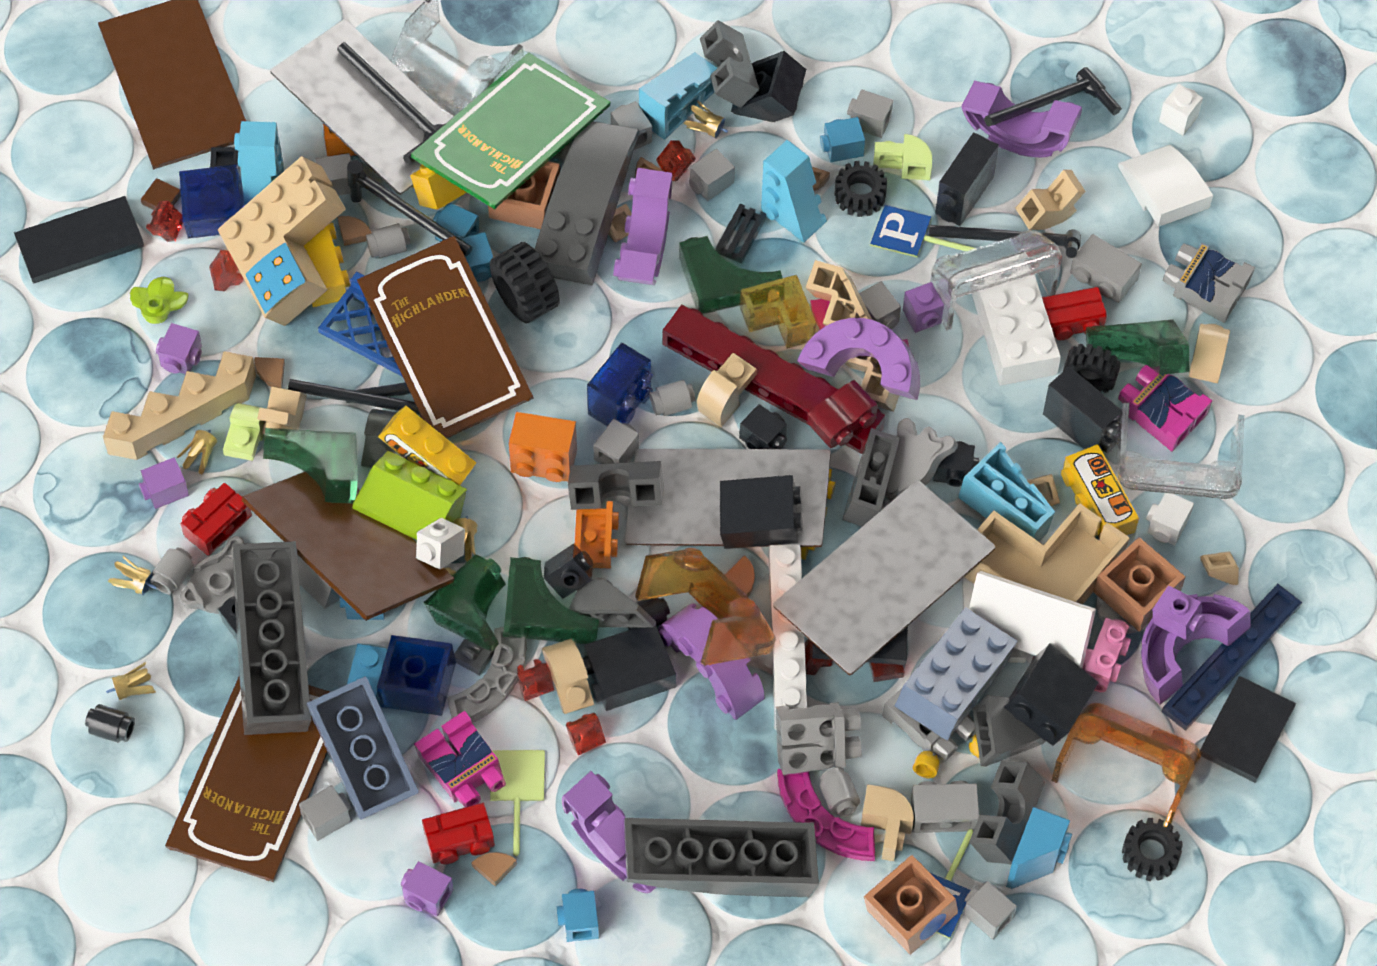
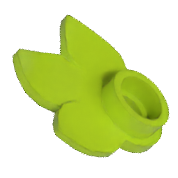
M165 276L153 279L149 283L148 288L133 287L130 291L132 305L139 308L145 320L152 324L164 322L168 318L170 311L184 307L189 297L186 292H174L173 281Z

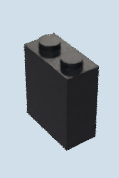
M975 132L972 133L939 181L935 214L939 215L946 222H953L958 226L962 225L994 178L999 144Z
M1068 366L1048 385L1043 415L1083 449L1098 444L1102 452L1109 453L1118 442L1117 434L1122 427L1120 421L1123 411Z
M793 475L720 481V536L724 549L798 543V531H803L802 514L797 513V505L802 504L801 486H795Z
M656 624L655 627H636L584 645L585 657H582L587 675H592L595 683L591 685L595 700L597 702L602 701L606 711L676 688V672Z
M1049 643L1033 658L1004 705V708L1013 714L1017 720L1023 722L1037 733L1041 739L1054 746L1070 732L1099 682Z

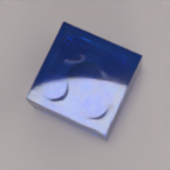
M237 164L179 171L182 218L188 239L220 235L217 229L244 207L242 182Z
M621 342L587 384L588 415L607 427L613 419L622 424H629L635 415L636 408L641 403L645 404L650 398L649 393L653 392L651 388V379L653 377L651 373V359Z
M391 635L376 688L381 707L442 716L456 665L452 643Z

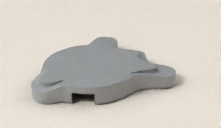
M908 418L901 420L897 426V437H900L885 496L893 501L916 480H919L926 486L936 473L941 461L956 451L958 447L957 441L951 436L938 438L936 431L931 427L924 428L917 435L916 426L913 421Z
M231 537L221 552L203 559L193 568L194 572L190 581H188L186 588L180 594L181 602L185 607L220 614L218 608L227 599L235 596L233 544H244L241 537Z

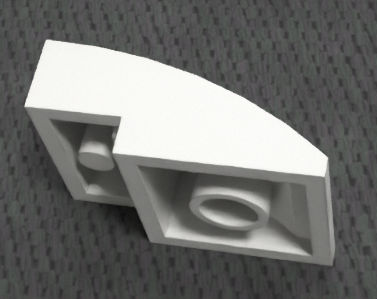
M1171 145L1118 163L1121 173L1143 211L1149 210L1158 227L1209 209L1211 206L1213 194L1192 164Z

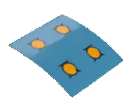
M286 243L272 250L246 273V277L265 314L283 297L306 282Z

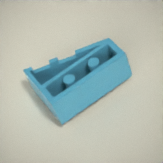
M694 52L639 88V106L651 123L654 133L665 140L693 113L691 110L692 105L700 107L697 101L703 104L715 92L710 75L717 67Z
M241 121L240 133H235L234 145L235 150H238V167H241L244 206L285 171L276 122Z
M786 140L763 161L761 210L763 213H766L767 218L777 221L804 243L827 222L824 214H820L818 208L822 201L820 195L814 194L812 186L816 183L809 156Z
M1000 442L965 475L958 498L986 519L993 511L997 512L1031 537L1040 541L1048 533L1055 511L1036 486L1029 484L1021 473L1022 468L1018 463H1013L1005 452L1006 447Z

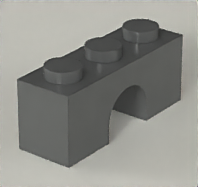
M717 20L700 37L704 56L719 66L710 75L715 94L741 108L759 90L743 34Z
M661 461L570 466L568 490L571 510L598 509L602 507V502L605 499L613 496L629 497L632 507L662 505L664 483Z
M1001 760L991 785L999 801L997 816L980 815L969 841L987 862L1012 864L1032 809L1037 805L1045 781L1028 762Z

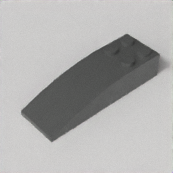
M593 121L574 138L555 184L535 246V250L543 258L554 278L593 285L639 135L638 129Z
M296 541L233 544L236 628L244 735L306 732L311 722V714L306 703L310 702Z
M654 818L624 819L627 882L690 892L772 897H810L819 884L814 823Z

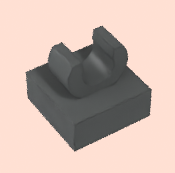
M469 632L454 653L453 662L480 676L493 657L495 646Z

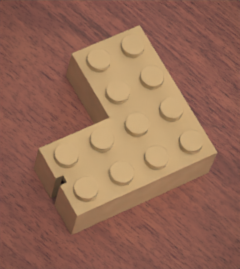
M303 156L217 229L264 318L286 326L327 291L304 245L346 210L336 190L331 188L333 185L323 167ZM283 243H286L306 282L283 297L265 314L246 277V273L264 256Z
M1080 503L1044 545L993 511L977 530L995 545V550L971 570L965 578L975 584L977 573L983 571L1084 604L1094 591L1097 576L1126 550L1130 538L1107 522L1103 526L1100 540H1097L1096 536L1102 518Z

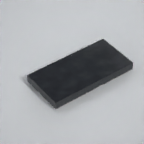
M126 196L14 232L33 284L144 247L142 236Z

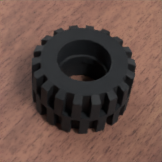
M520 242L490 260L491 277L501 299L512 314L522 322L530 323L560 304L558 287L549 267L540 254L526 242Z

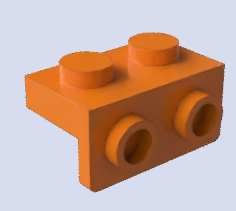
M607 501L606 509L576 510L575 545L581 552L586 551L590 555L594 564L593 568L611 569V557H617L618 539H612V530H618L619 512H613V501Z

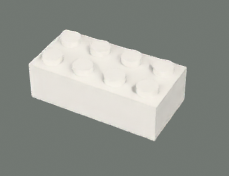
M1030 258L972 268L970 290L999 385L1057 375L1061 356Z

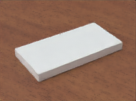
M983 571L977 573L969 610L1018 641L1015 646L1016 649L1037 655L1050 643L1080 668L1083 667L1096 612L1095 608Z

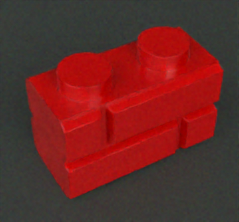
M1098 287L1042 297L1054 337L1057 340H1066L1072 337V335L1079 333L1093 335L1105 328L1107 312Z
M223 483L217 489H210L204 496V502L196 509H189L183 515L182 522L180 523L185 538L196 545L207 556H210L252 516L251 509L242 502V496L237 494L226 483Z
M484 802L422 819L423 831L433 863L451 864L456 862L459 856L469 853L473 856H480L495 846Z

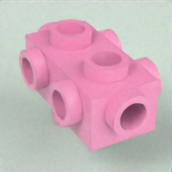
M1105 618L1094 649L1086 650L1082 669L1099 682L1094 691L1106 692L1109 682L1116 683L1122 666L1117 664L1120 655L1126 656L1131 643V639L1126 637L1129 625L1122 620Z

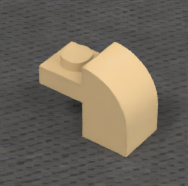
M1063 170L1047 189H1031L1015 209L1029 230H1045L1070 218L1077 211L1074 204L1086 191L1072 170Z
M1201 323L1197 334L1189 377L1218 383L1229 339V329H1224L1216 324L1206 325Z
M732 353L718 371L713 370L704 382L697 398L698 411L722 427L740 406L739 395L757 375V369Z
M271 387L267 409L259 408L257 418L264 422L262 434L293 439L300 427L307 395L297 391Z
M569 639L543 647L542 652L549 677L555 684L562 712L567 714L594 705L587 681L586 668L574 641Z
M867 784L861 826L886 830L881 859L894 861L896 850L902 851L905 833L911 834L914 819L912 807L908 800L898 791Z

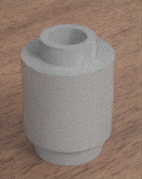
M399 223L372 230L371 234L366 235L371 257L379 256V258L406 252V245L411 244L407 228H401Z
M684 380L656 387V391L649 393L655 415L663 414V416L691 409V402L696 401L692 385H686Z
M179 547L168 549L152 572L151 584L155 585L156 589L168 595L173 590H178L194 567L191 561L192 556Z
M841 767L825 771L820 776V788L830 812L840 817L853 814L857 809L856 807L860 804V799L850 775L844 772V769Z

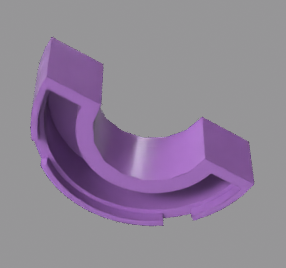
M975 80L961 106L964 116L976 131L980 128L988 134L987 139L999 144L1000 148L1018 155L1038 158L1052 156L1054 151L1059 150L1061 152L1067 146L1082 113V106L1071 102L1054 100L1049 111H1030L989 127L985 124V116L1015 104L1004 95L1000 86Z
M637 168L636 178L631 177L628 195H633L632 215H627L625 223V233H629L627 243L622 242L620 259L615 260L613 276L618 277L619 281L655 285L656 280H654V276H659L670 215L668 204L672 196V173Z
M847 318L825 326L807 342L797 360L807 370L835 377L839 368L849 359L858 356H870L877 359L882 372L881 386L889 393L918 400L920 372L918 363L910 348L887 326L871 319Z
M1197 594L1189 595L1201 601L1204 620L1197 632L1192 631L1187 640L1153 624V618L1151 619L1143 635L1141 658L1146 686L1159 705L1183 686L1182 669L1175 661L1176 655L1182 647L1193 640L1203 638L1218 640L1229 646L1251 627L1250 610L1247 607L1222 595L1214 594L1213 597H1198Z
M691 603L658 627L659 634L666 647L671 646L676 653L682 651L683 654L686 656L690 655L697 662L698 670L705 678L710 680L716 696L715 701L722 712L725 714L730 713L737 720L765 699L761 680L757 673L751 675L746 665L751 660L726 626L703 606L697 610L695 609L697 607L696 604Z
M590 771L563 795L561 800L562 806L566 814L570 811L573 814L575 820L571 822V825L587 847L612 873L624 881L627 878L625 854L613 863L588 835L595 829L591 823L605 810L610 815L618 808L625 816L623 811L612 800L613 794L608 790L610 789L609 783L600 774L595 775ZM637 883L632 885L635 890L642 893H651L656 888Z

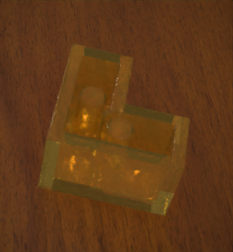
M797 275L741 290L740 310L749 332L777 325L787 349L806 344L815 335L816 321Z

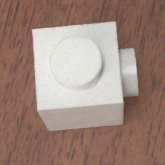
M1178 84L1163 102L1159 122L1183 136L1198 118L1203 97L1194 90Z
M1166 490L1159 505L1153 503L1146 517V520L1150 521L1147 533L1153 535L1160 542H1168L1175 546L1191 516L1194 503Z
M439 518L417 532L416 558L438 569L447 566L464 555L465 528Z

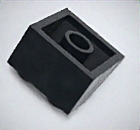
M785 51L753 62L752 66L759 90L741 108L733 104L731 112L735 115L769 122H776L793 116L797 109V102L807 69Z

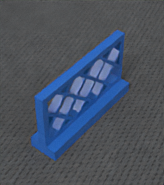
M356 272L350 279L351 286L318 327V332L402 376L394 357L386 358L380 355L379 349L386 348L388 345L385 340L377 342L375 332L381 330L378 324L372 323L371 314L373 313L370 307H368V303L357 282V279L365 275ZM354 297L363 302L365 308L348 311L347 304ZM367 315L368 326L352 329L351 318ZM347 321L348 330L336 332L330 328L333 322ZM366 333H371L373 343L361 345L355 342L354 336Z

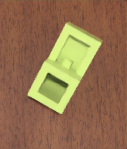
M904 134L903 143L892 141L875 142L873 165H877L878 168L902 169L901 179L930 180L932 154L927 144L920 138Z
M237 403L234 406L229 417L231 424L223 447L225 456L254 460L259 440L263 441L264 434H262L264 422L257 419L259 408L262 407Z

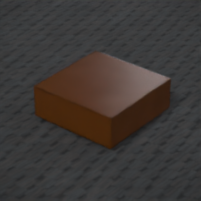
M156 178L142 196L141 203L167 216L182 196L181 189Z

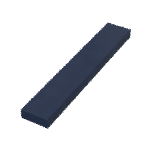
M1277 584L1250 613L1251 627L1229 646L1222 643L1163 706L1161 712L1186 731L1300 608L1302 601Z

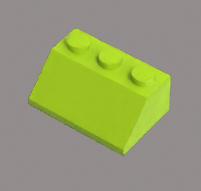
M387 451L373 465L352 508L417 540V532L439 518L454 523L455 519L461 517L467 489L429 471L427 468L402 458L398 454Z

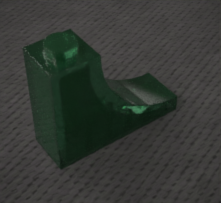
M708 236L691 237L679 242V259L695 307L702 314L783 295L784 280L780 270L756 272L735 266L725 260L713 248Z
M1174 319L1086 327V347L1087 344H1093V348L1101 346L1103 351L1110 350L1111 355H1116L1118 359L1147 365L1156 370L1160 375L1189 372V343Z
M265 428L263 459L285 462L309 474L320 486L324 502L354 503L358 484L356 433Z
M475 554L452 575L455 578L454 583L436 590L423 603L437 625L490 652L499 645L497 638L486 622V618L492 601L506 583L500 575L502 572L500 566L493 559L489 558L487 560Z
M510 557L503 637H525L526 639L555 642L572 639L576 644H588L596 641L599 619L583 616L568 609L551 594L542 575L541 560H533L529 557Z

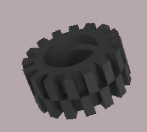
M854 161V167L848 163L845 165V170L841 168L838 175H836L834 191L835 201L837 204L840 203V209L844 211L848 208L847 214L853 215V212L856 211L857 217H862L863 212H866L867 216L872 215V209L878 212L880 205L883 206L887 193V177L884 178L885 173L883 170L878 172V166L875 164L870 168L867 161H864V166H860L859 161ZM856 183H863L870 186L872 191L868 194L860 195L852 192L850 186Z
M1078 344V347L1073 346L1069 350L1063 371L1069 366L1098 391H1103L1104 393H1108L1109 390L1112 391L1121 367L1120 361L1117 360L1118 357L1111 355V351L1108 349L1103 351L1101 346L1093 348V344H1087V347L1083 344Z
M1147 818L1146 823L1140 820L1137 822L1136 827L1132 825L1126 834L1122 847V853H1124L1122 859L1124 863L1128 862L1127 869L1130 872L1135 869V876L1141 878L1142 874L1146 875V881H1151L1153 876H1156L1157 881L1162 880L1164 875L1166 877L1170 876L1173 869H1176L1182 854L1183 844L1182 841H1179V832L1173 833L1174 826L1170 823L1167 827L1163 826L1164 820L1159 819L1158 823H1153V818ZM1145 840L1158 841L1164 848V855L1159 859H1149L1141 853L1140 845Z

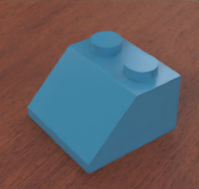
M1033 807L1013 858L1006 887L1014 889L1053 873L1057 862L1063 864L1072 838V833L1067 832L1070 820Z

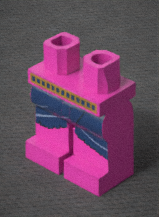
M1146 364L1139 371L1135 379L1144 388L1139 391L1128 383L1120 391L1118 399L1128 408L1126 415L1132 421L1135 420L1143 429L1173 452L1189 435V432H1192L1208 415L1212 400L1204 394L1199 396L1194 393L1180 379L1170 375L1171 372L1165 367L1158 372Z
M465 710L441 726L444 736L437 728L414 744L418 757L449 794L454 803L459 801L464 807L479 804L481 797L476 788L485 783L491 792H496L506 785L498 758L472 724Z

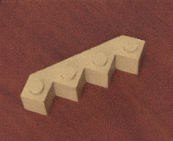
M815 260L805 288L814 297L830 301L823 324L827 326L847 318H866L872 320L851 276L842 267ZM858 356L845 362L849 368L865 372L861 387L877 403L878 407L894 412L900 395L889 393L880 385L882 372L878 360L870 356Z
M224 351L216 377L186 371L179 396L149 391L141 417L111 411L103 435L108 455L138 460L147 455V451L160 444L166 445L185 434L184 431L199 423L203 425L222 415V411L228 407L248 401L256 378L253 357Z

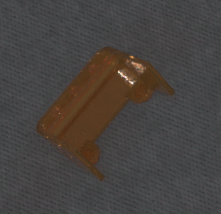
M686 548L684 550L645 556L635 598L638 601L688 592L700 605L718 618L712 620L701 659V663L704 666L766 655L773 651L776 636L759 607L712 564L700 550Z
M1102 703L1087 705L1080 713L1067 736L1056 760L1051 781L1058 782L1076 741L1084 744H1095L1103 740L1160 765L1164 776L1168 780L1180 785L1164 824L1165 827L1169 823L1172 825L1201 758L1199 748L1186 739Z

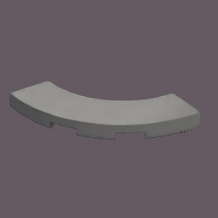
M524 622L494 628L495 651L491 665L482 679H479L468 689L447 697L451 718L465 710L472 723L490 714L509 696L520 678L526 659L527 641Z

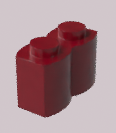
M852 380L837 390L831 397L815 406L807 414L808 424L830 449L837 445L843 446L851 440L854 431L860 428L866 429L875 422L878 405L855 380Z

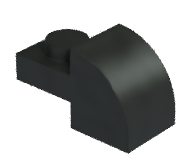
M371 409L364 431L366 437L361 461L362 467L372 468L387 451L395 454V450L378 436L397 412Z

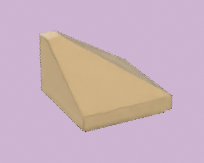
M627 204L622 205L615 211L609 230V236L614 242L629 235V233H625V223L627 215L631 216L632 213Z
M1052 474L1027 480L1030 485L1034 484L1050 506L1060 503Z
M1230 552L1200 556L1208 576L1231 585H1238L1239 568Z

